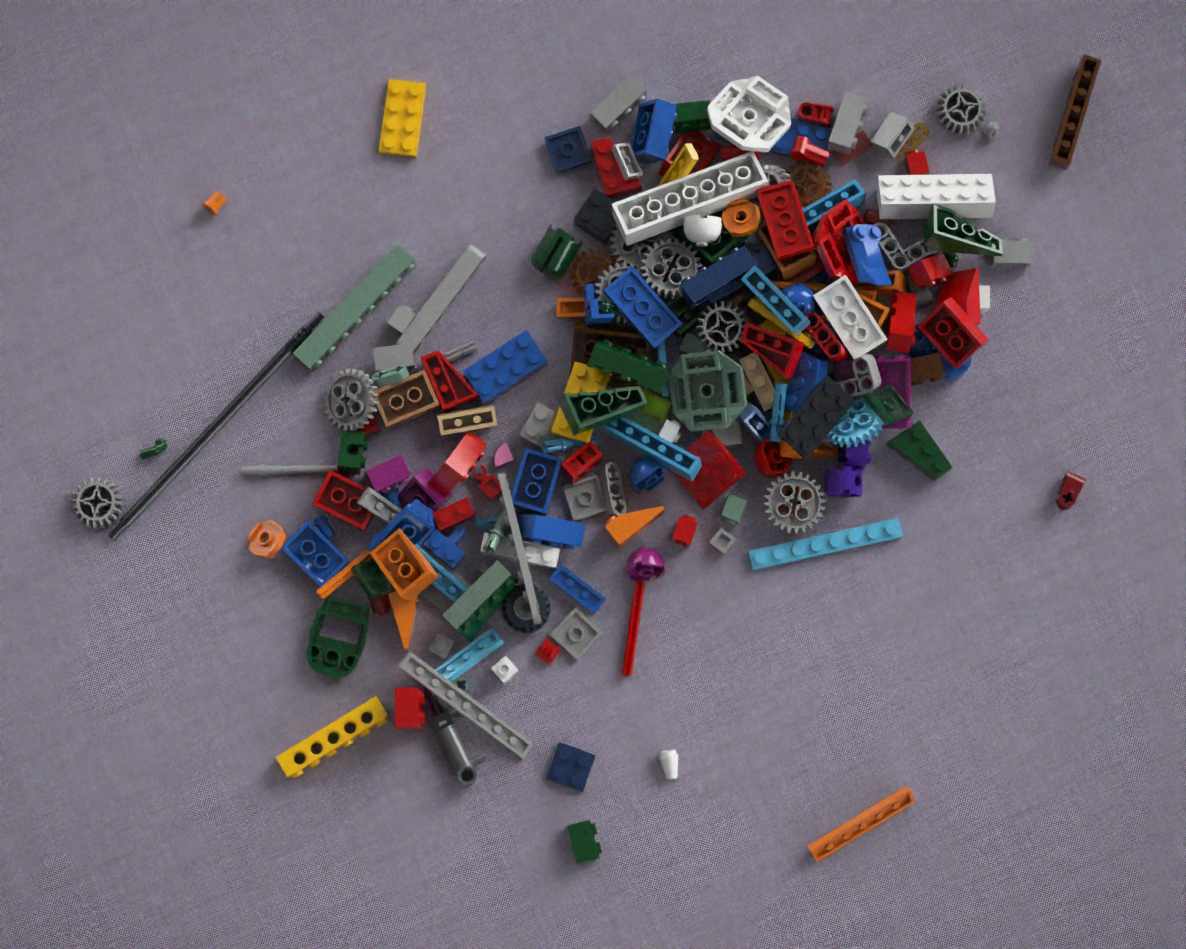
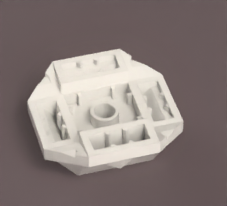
M759 76L731 81L707 108L711 128L741 150L750 152H769L791 126L788 96Z

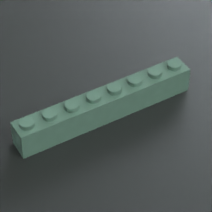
M397 244L293 352L294 357L311 372L314 369H319L323 364L322 360L327 355L331 356L336 351L337 344L340 341L343 343L349 337V332L361 325L363 322L362 318L366 314L370 315L375 310V305L378 301L382 302L389 295L388 291L401 283V277L405 273L409 274L414 269L415 259Z

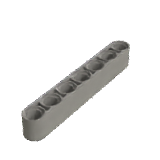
M469 245L395 345L410 343L412 354L414 355L482 265L487 255L473 245Z

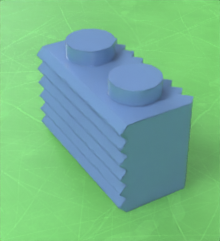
M747 401L746 408L737 418L748 432L762 443L770 438L771 424L755 406Z

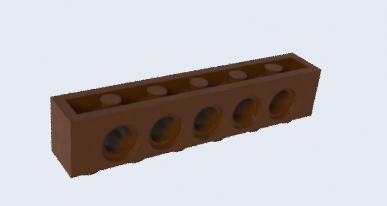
M1083 54L1078 63L1048 165L1066 170L1071 163L1101 59Z

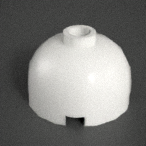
M692 215L684 218L683 228L687 239L696 243L698 247H707L708 243L718 239L721 234L722 223L719 217L707 215V218H701V215Z

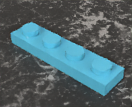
M492 627L435 670L452 682L503 645L504 642Z

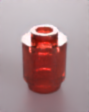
M382 586L368 590L369 595L367 597L373 614L377 613L378 616L389 613L388 609L391 608V604L386 590H383Z

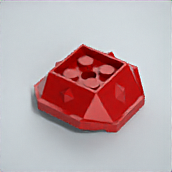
M846 199L840 201L821 216L819 225L811 235L818 254L817 260L822 263L827 275L837 280L846 275L851 284L854 285L858 283L841 231L853 225L864 224L859 211L850 205V202Z

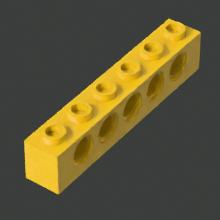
M375 696L281 753L276 759L286 776L295 779L304 773L303 769L308 766L311 769L320 764L319 760L325 756L330 758L337 753L336 749L343 746L346 748L353 744V739L357 736L362 738L371 732L370 728L375 725L378 728L387 723L386 719L389 715L379 698ZM365 713L372 714V721L368 724L362 721V716ZM349 723H354L356 726L355 732L352 734H348L345 730L346 725ZM332 733H337L339 736L336 744L329 742V736ZM316 743L322 746V751L319 754L312 752V747ZM298 754H304L305 762L301 765H298L295 761V757Z

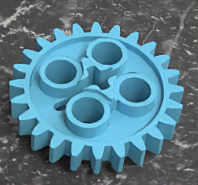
M858 395L857 398L852 397L855 400L854 403L827 435L829 441H833L834 445L839 443L840 447L846 444L847 448H849L851 444L857 447L859 442L864 445L866 439L872 441V435L878 436L876 431H882L881 425L885 424L883 420L885 415L882 405H880L879 401H875L874 397L870 399L868 395H865L863 398H861V395Z

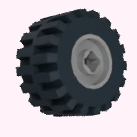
M525 584L517 585L502 603L504 620L513 630L520 631L521 633H531L540 629L549 618L550 601L547 594L535 585L533 587L540 612L538 614L541 616L542 623L534 625L529 602L525 603L523 591H526Z

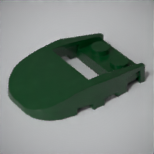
M333 596L325 598L321 609L316 614L309 633L307 661L314 671L323 675L341 678L349 675L355 669L367 638L370 606ZM325 615L362 624L357 645L320 636Z

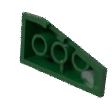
M936 204L932 205L923 232L924 247L940 252L989 256L1003 255L1002 239L983 228L979 230L972 226L970 220H962L951 209Z

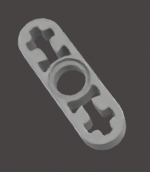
M608 462L602 465L600 469L608 514L611 517L614 515L618 517L626 513V501L619 466L615 462ZM611 485H614L616 487V495L611 493Z

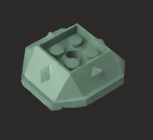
M720 350L681 355L668 375L673 414L690 431L728 428L747 406L743 367ZM708 385L712 389L711 395H709L706 391V387Z

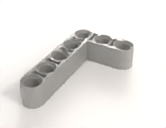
M881 222L874 224L883 233L878 244L883 260L890 271H900L905 274L909 271L908 267L916 262L942 253L924 247V239L903 250L886 224ZM885 247H891L894 251H887ZM917 253L920 257L914 258L911 254ZM901 262L904 266L898 267L895 263Z

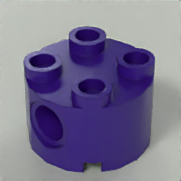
M866 439L864 445L859 442L857 447L854 444H851L849 448H847L846 444L842 447L839 445V457H837L838 463H841L839 468L849 466L852 469H865L866 464L871 463L872 456L869 452L871 441Z
M842 466L841 469L836 470L834 467H826L824 495L830 497L862 496L863 469H852L849 466Z

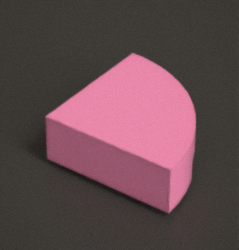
M507 442L501 445L495 454L496 468L514 461Z

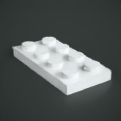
M846 275L813 295L854 360L887 340Z

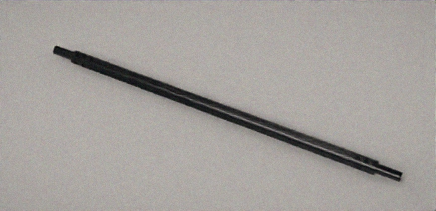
M320 312L307 325L304 324L120 519L121 522L108 535L112 540H115L126 527L129 528L308 338L312 333L311 330L324 318Z

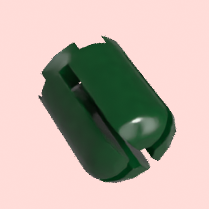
M550 224L531 257V263L542 273L547 267L545 274L551 278L558 279L564 276L583 243L580 241L577 244L574 242L575 239H573L572 235L560 228H557L555 231L552 229V224Z

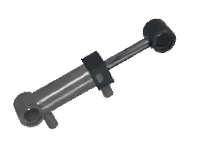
M423 687L436 716L430 720L458 781L465 786H470L477 780L474 766L486 761L487 757L483 753L472 759L469 758L454 725L455 721L464 716L458 712L451 715L449 711L443 713L435 695ZM466 770L472 772L473 777L470 781L462 779V773Z

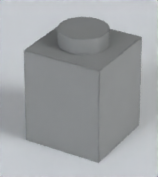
M399 305L388 320V327L402 335L416 317L415 311L407 305L405 307Z

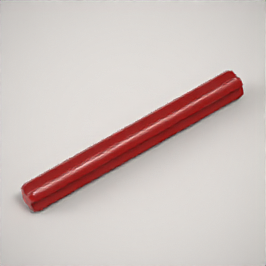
M635 581L622 666V675L624 676L632 675L645 582Z

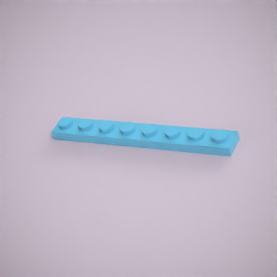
M896 518L748 551L753 571L902 538L903 536L899 519Z

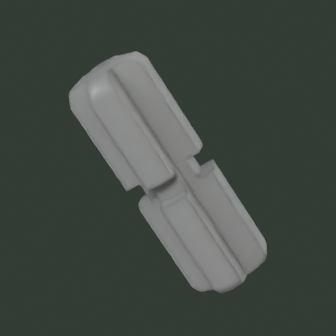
M474 341L460 346L459 349L455 348L446 352L445 357L451 363L462 358L463 355L467 356L476 352L477 347Z

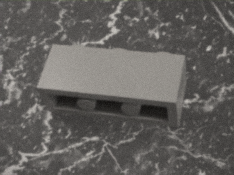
M630 75L590 112V118L605 133L608 130L612 131L619 125L618 121L622 117L627 118L632 113V108L636 104L639 106V104L645 101L647 90Z
M849 92L844 93L829 139L828 149L850 155L851 149L856 148L858 138H855L857 132H861L863 126L861 118L866 116L869 105H866V97Z

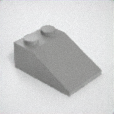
M538 402L519 434V438L543 451L542 448H548L549 446H542L543 441L557 440L558 437H563L551 432L557 412ZM580 447L566 449L565 452L554 451L547 454L563 458L564 462L578 451Z

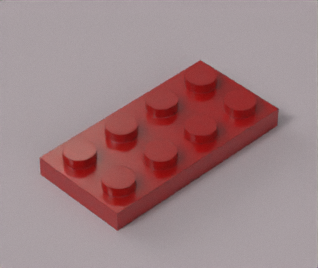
M793 180L756 190L777 260L815 250Z

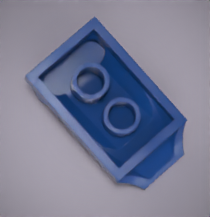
M857 224L843 229L841 232L858 283L892 286L878 244L882 238L880 229L875 225Z
M418 499L406 505L380 533L372 536L370 544L367 546L368 550L373 551L398 529H401L414 545L417 543L420 546L435 530L433 510Z
M308 520L281 547L320 587L349 564V560Z

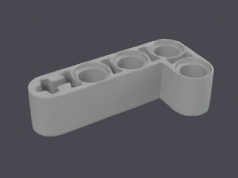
M864 354L856 358L852 364L855 377L836 381L851 397L869 393L879 388L881 377L875 358L871 354ZM862 360L866 362V368L862 365ZM867 379L871 380L872 386L868 384ZM851 383L854 385L855 391L851 389Z

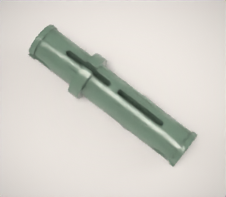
M506 508L503 509L494 528L490 530L489 538L483 546V550L488 554L490 549H492L490 554H494L499 542H502L504 538L503 534L507 528L504 516H508Z

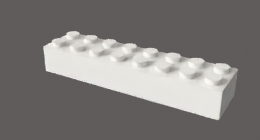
M751 151L612 204V213L628 246L683 225L684 218L687 216L701 215L702 218L728 208V205L735 200L753 199L757 197L756 190L768 187V180L754 152Z

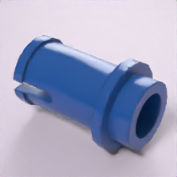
M321 515L314 520V526L319 528L322 535L330 539L336 535V532L328 523V517Z

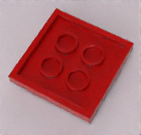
M712 430L706 431L685 450L700 458L702 467L693 482L673 472L703 510L746 475V472Z

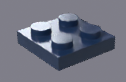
M580 126L544 137L556 174L592 162Z
M559 742L546 779L583 792L596 755Z

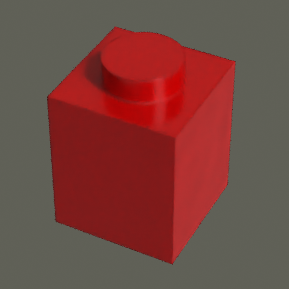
M912 150L906 154L904 162L907 175H929L930 171L925 151Z

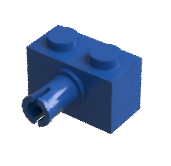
M458 524L448 537H445L435 529L423 545L454 571L466 557V554L458 548L457 544L468 531Z

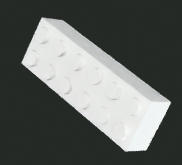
M992 174L878 176L876 192L879 219H928L933 204L953 210L959 218L993 217L996 201Z

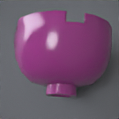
M648 546L639 547L628 557L626 563L627 576L630 575V579L635 581H650L649 577L656 576V579L662 577L665 573V564L661 554Z

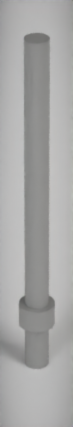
M258 464L257 466L242 467V474L266 476V474L329 473L330 470L338 473L337 465L266 466L265 464Z

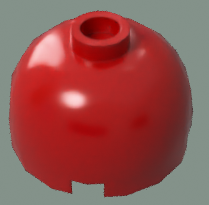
M767 439L755 449L753 456L754 464L757 470L764 476L777 477L789 471L788 468L792 464V458L780 455L779 442Z

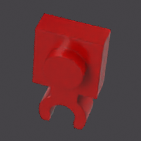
M481 465L480 469L483 471V474L478 476L473 472L472 475L476 480L481 481L478 487L491 501L502 492L500 482L493 473L488 477L486 468Z

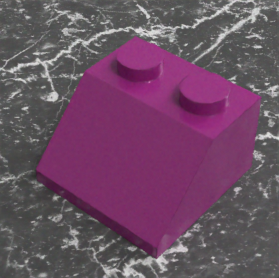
M401 454L366 471L375 491H380L381 494L392 489L390 485L398 482V485L409 481L408 476L411 475Z
M426 467L410 480L398 497L399 502L404 507L418 499L435 512L440 510L453 494L450 492L445 498L427 484L434 474Z

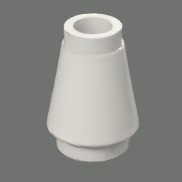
M676 750L661 751L659 759L666 779L677 778L678 754H676Z

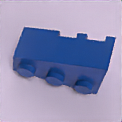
M801 354L794 376L786 391V409L795 413L822 378L827 375V360L814 354Z
M516 515L521 538L530 540V543L541 544V542H547V546L558 547V544L563 545L564 549L574 550L575 546L582 547L585 524L540 515Z

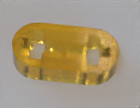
M917 123L914 125V131L905 142L908 143L912 140L913 142L910 146L912 149L909 147L905 149L903 145L900 149L901 153L906 155L909 151L916 150L929 134V128L926 124ZM922 128V129L924 130V132H923L924 136H923L922 134H920V135L916 138V137H915V135H916V133H917V130H916V129L920 130V129Z

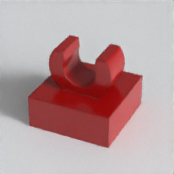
M372 412L374 418H368L369 424H363V429L359 428L361 432H365V437L381 431L374 412Z
M545 638L534 654L551 665L561 649Z

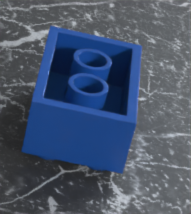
M658 98L639 104L631 141V147L638 162L648 165L666 159L669 153V140L673 134L672 126L677 115V105Z
M525 448L511 494L513 506L547 516L563 458Z

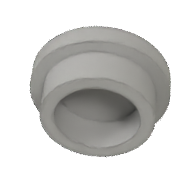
M989 122L984 131L987 139L991 140L993 137L996 138L1001 129L999 123Z

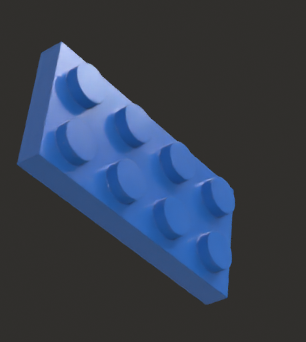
M632 266L602 291L652 349L657 347L682 325L681 321Z

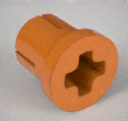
M215 191L207 201L204 200L202 202V206L209 213L217 216L218 210L227 199L224 195L221 196L220 192Z

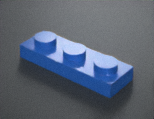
M562 564L557 567L549 578L551 582L594 615L606 601L604 596Z

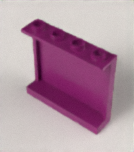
M874 355L881 377V385L869 393L861 394V398L868 395L869 399L874 397L875 401H879L880 405H882L885 419H883L885 424L881 425L882 429L911 428V359H905V355H893V359H886V355ZM848 356L842 362L831 360V363H834L835 382L855 377L852 365L854 360H848ZM862 360V365L866 368V362ZM867 379L868 384L872 386L871 380ZM851 383V384H850V387H851L852 390L855 391V387H854V385Z

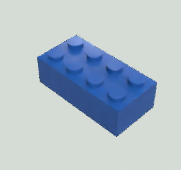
M525 330L463 370V375L472 389L479 395L482 404L487 405L548 366V361L529 332Z

